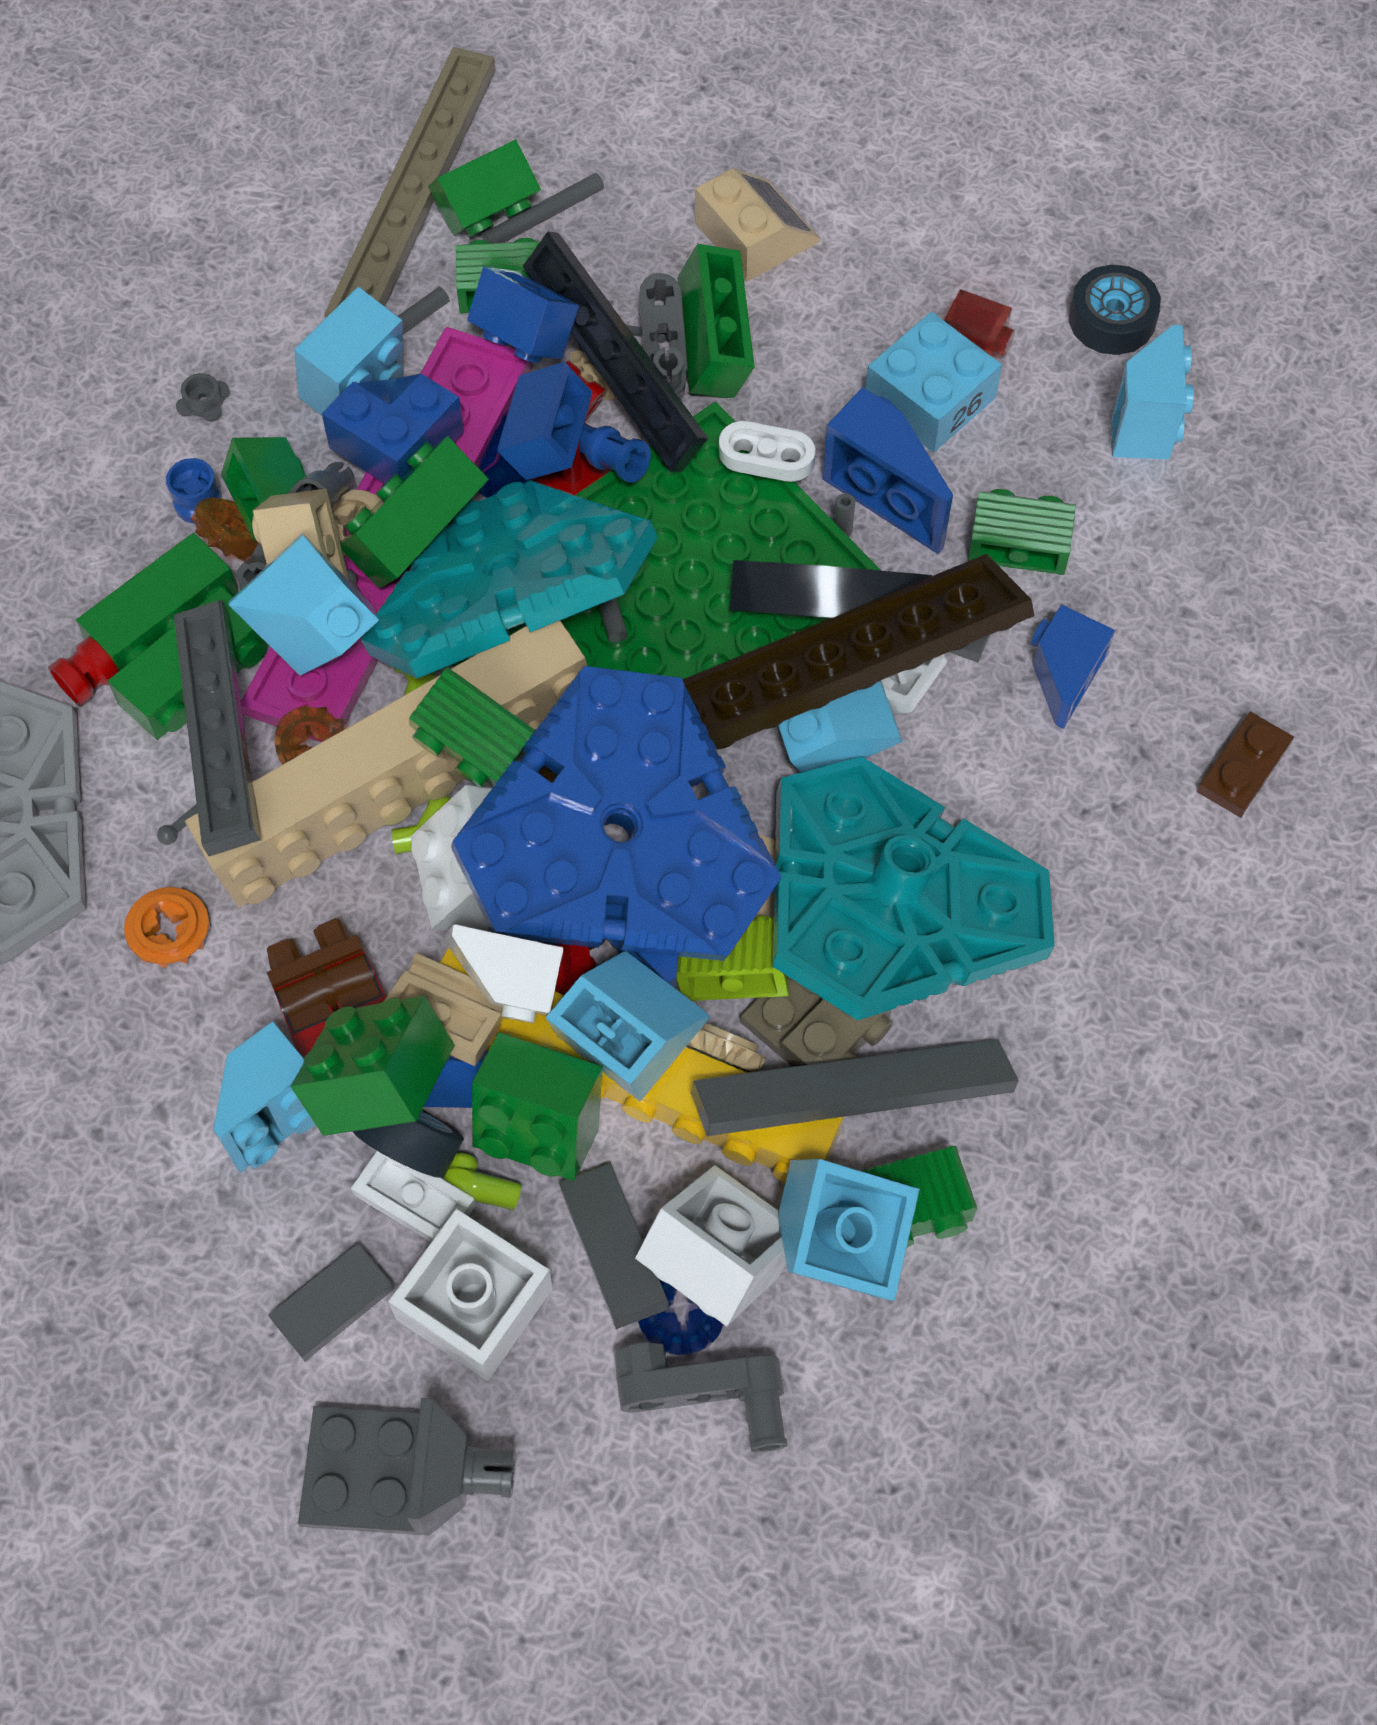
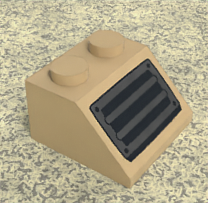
M732 168L695 188V224L714 246L741 251L743 276L746 282L820 242L819 235L768 179Z

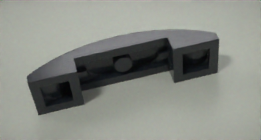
M733 560L729 610L832 618L927 579L932 575Z

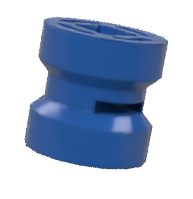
M188 458L176 462L169 469L166 475V485L173 499V506L178 517L192 524L205 523L212 520L222 507V497L211 466L204 460Z

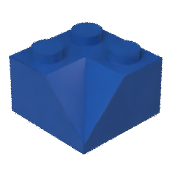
M422 373L390 380H374L362 383L352 382L322 413L329 448L383 483L395 473L402 478L411 468L406 460L425 441L434 446L448 436L455 442L464 432L459 397Z

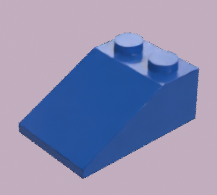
M862 387L827 424L822 480L842 493L852 495L856 502L936 554H939L945 545L953 494L902 411L897 409L887 398L876 396Z

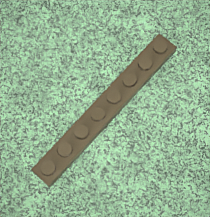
M456 47L452 48L324 313L325 318L358 286L385 306L434 202L428 186L437 177L448 172L496 70L493 56Z

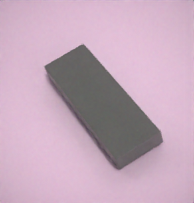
M611 1163L577 1175L575 1181L568 1179L560 1181L559 1185L615 1329L669 1310L668 1300L659 1278L655 1276L653 1271L635 1259L643 1244V1240Z

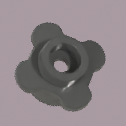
M205 373L189 376L181 385L182 399L176 402L177 412L182 416H189L191 414L203 416L207 421L218 419L222 414L220 408L222 400L229 395L228 385L223 381H217L213 376ZM202 396L207 397L206 399L198 400Z

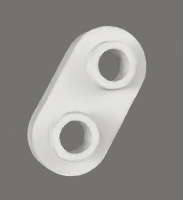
M738 421L728 425L721 432L719 437V457L722 463L733 471L794 482L804 479L812 472L815 463V445L810 437L799 431L748 421ZM740 450H745V451H748V452H750V453H749V454H744V453H739L738 451H740ZM792 459L796 462H785V460Z

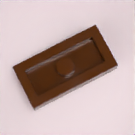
M1250 711L1200 783L1197 793L1242 818L1290 747L1294 736Z

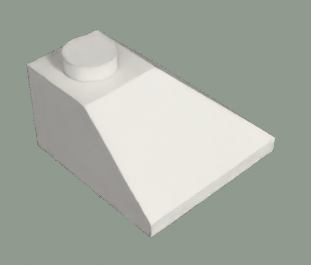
M455 924L447 931L445 944L491 1005L503 1007L501 1017L534 1023L536 1014L547 1015L550 1013L563 953L562 947Z

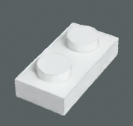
M376 1151L351 1187L354 1196L430 1242L434 1240L455 1209L469 1216L476 1206L473 1197L445 1180L413 1170Z

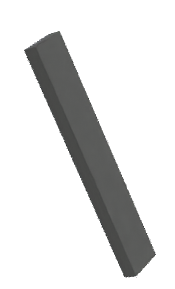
M222 600L174 615L201 843L208 856L260 841L229 616Z
M999 1039L694 1080L691 1095L706 1135L713 1136L1012 1093L1015 1091L1019 1080Z

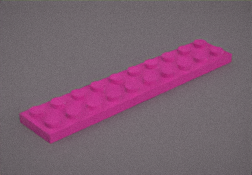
M445 327L421 373L459 397L464 432L454 443L479 468L508 414L518 377L529 373L533 365L532 362L516 356L514 348ZM366 472L356 490H363L376 495V491L384 483ZM344 528L345 534L347 536L349 532ZM344 556L346 569L352 570L356 574V585L363 596L373 605L376 613L385 603L404 573L411 571L412 563L397 579L379 589L348 556ZM361 636L342 655L300 676L270 647L241 699L242 714L322 743L342 731L378 659L368 654L361 641Z

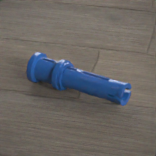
M584 422L579 439L580 453L586 456L590 465L603 470L609 468L615 471L620 479L631 483L639 480L646 473L651 460V450L645 441L635 438L628 440L621 437L620 432L611 426L596 428Z

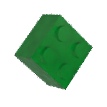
M425 995L401 1000L399 998H391L379 1004L358 1008L343 1007L333 1012L327 1018L324 1029L311 1051L305 1056L303 1065L290 1087L322 1136L415 1122L455 1045Z
M498 1032L472 1082L473 1147L481 1149L493 1158H507L531 1166L543 1175L550 1177L560 1176L575 1181L599 1131L603 1067Z

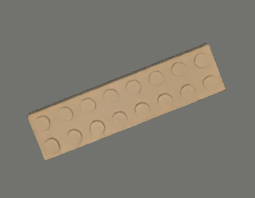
M557 621L532 632H529L526 626L510 635V641L478 653L451 670L536 731L583 666H587L584 655L562 622ZM440 676L253 781L260 841L208 856L201 843L198 813L185 820L212 870L238 908L247 903L258 904L263 902L274 893L275 888L294 877L302 878L317 870L322 861L339 851L346 852L355 849L364 842L367 835L384 825L391 826L400 823L410 815L412 809L430 799L437 800L445 797L454 790L457 783L466 779L455 769L460 762L454 757L447 754L444 750L438 756H435L412 739V735L416 730L409 726V717Z

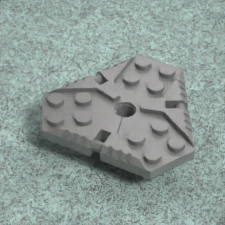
M0 681V964L4 965L86 910L83 870L84 859L82 853L83 838L81 834L82 820L78 812L75 811V806L81 802L76 713L72 706ZM54 809V814L39 816V811Z

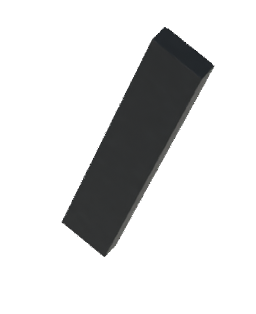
M547 231L523 265V268L535 282L579 304L571 330L572 336L669 471L682 472L709 438L561 235L557 232Z

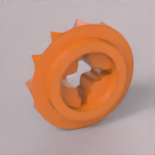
M177 887L155 889L140 897L130 908L124 924L125 939L130 950L144 964L150 962L158 964L164 969L171 963L182 962L187 964L190 955L197 949H204L205 937L207 932L211 931L208 913L202 901L193 893ZM163 913L164 917L169 918L173 924L182 922L175 927L177 933L175 937L177 940L172 942L164 934L154 935L161 930L159 924L161 920L158 914Z

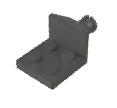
M421 1398L419 1413L313 1406L298 1525L307 1528L429 1536L465 1507L467 1495L489 1494L511 1498L514 1487V1480H511L512 1474H515L516 1451L515 1449H505L504 1451L472 1447L467 1434L432 1398Z

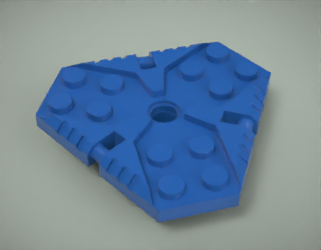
M583 666L559 698L556 705L553 706L535 733L525 744L523 751L526 754L520 762L512 761L480 806H478L454 838L451 849L492 933L530 941L595 948L600 947L602 939L621 941L620 950L718 961H725L782 877L763 839L760 838L758 829L754 821L752 822L749 816L750 813L743 804L736 786H728L723 776L726 766L721 756L718 755L717 748L713 740L710 739L709 732L705 724L702 723L700 715L681 678ZM543 766H546L558 775L553 783L538 774ZM703 783L709 795L697 800L691 787ZM617 824L627 831L630 840L618 842L611 839L606 834L603 826ZM606 904L624 906L623 919L605 917Z

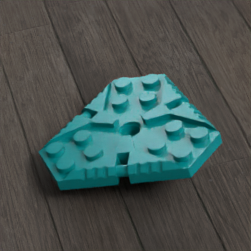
M532 480L525 483L513 482L507 484L491 497L478 502L475 500L468 501L413 561L410 567L411 571L404 573L399 583H397L392 593L376 613L379 621L362 636L361 641L370 656L415 678L422 677L510 641L509 629L527 625L529 632H532L625 594L657 540V534L650 520L583 499L562 490Z
M862 756L782 777L776 791L775 865L782 878L774 888L772 967L859 1021L895 1009L898 1005L905 1006L911 1004L914 1000L926 999L929 995L935 996L945 993L952 983L966 986L975 983L976 980L990 978L991 975H1000L1006 973L1007 970H1015L1046 960L1055 947L1049 870L964 818L957 827L941 818L946 807Z

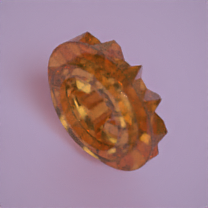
M206 498L198 503L191 517V520L196 525L195 533L200 537L208 539L209 547H217L222 550L225 557L234 554L243 561L249 556L251 557L258 542L253 540L235 502L222 498Z
M308 703L289 711L281 718L275 731V749L282 765L313 748L312 746L300 745V743L312 736V732L317 740L325 741L343 731L344 719L334 718L328 713L327 706L315 708L310 707Z

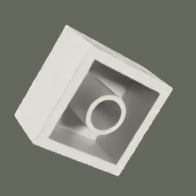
M465 785L410 837L412 855L416 860L422 886V899L427 908L431 929L448 931L454 924L483 931L490 929L456 860L451 844L492 788Z
M714 1165L660 1209L635 1259L653 1271L657 1278L669 1283L696 1303L704 1313L728 1326L779 1278L786 1265L778 1219L779 1211Z
M455 1209L388 1303L397 1321L488 1382L553 1290V1285L548 1268L466 1214Z

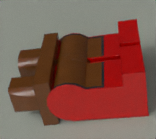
M337 918L318 925L313 930L320 947L318 951L301 957L293 939L282 940L267 948L271 970L266 973L296 1050L303 1059L313 1048L325 1027L327 1018L333 1012L343 1007L358 1008L379 1004L386 999V995L363 951L357 934L350 936L349 932Z

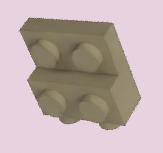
M790 979V996L758 998L740 1016V1023L792 1067L855 1059L854 1055L866 1042L871 1046H875L884 1038L893 1025V1021L889 1019L892 1010L857 1021L793 979Z

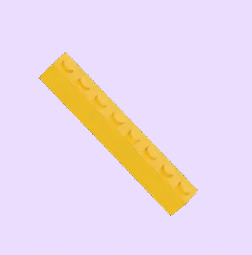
M448 948L440 963L468 975ZM554 991L550 1012L564 997L563 994ZM539 1014L535 1015L534 1023L503 1018L501 1027L486 1049L489 1051L498 1032L587 1061L556 1036L546 1020L547 1015ZM685 1047L640 1102L602 1073L601 1101L603 1097L622 1104V1110L638 1121L651 1123L654 1118L673 1126L672 1132L687 1142L701 1144L703 1140L722 1147L723 1155L738 1164L751 1166L754 1161L773 1169V1176L784 1184L786 1183L791 1160L822 1159L829 1161L842 1132L844 1117L707 1136L691 1095L693 1081L745 1074L747 1072L688 1047Z

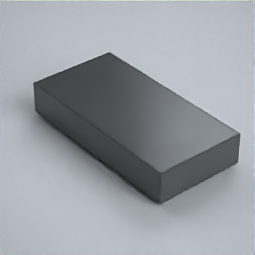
M357 1243L268 1314V1316L305 1362L392 1292L394 1287Z

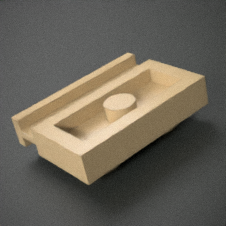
M416 953L413 957L412 965L408 971L402 973L385 1000L391 998H399L401 1000L425 995L455 1045L450 1055L476 1066L501 1027V1021L504 1018L501 1017L503 1007L491 1005L470 976Z

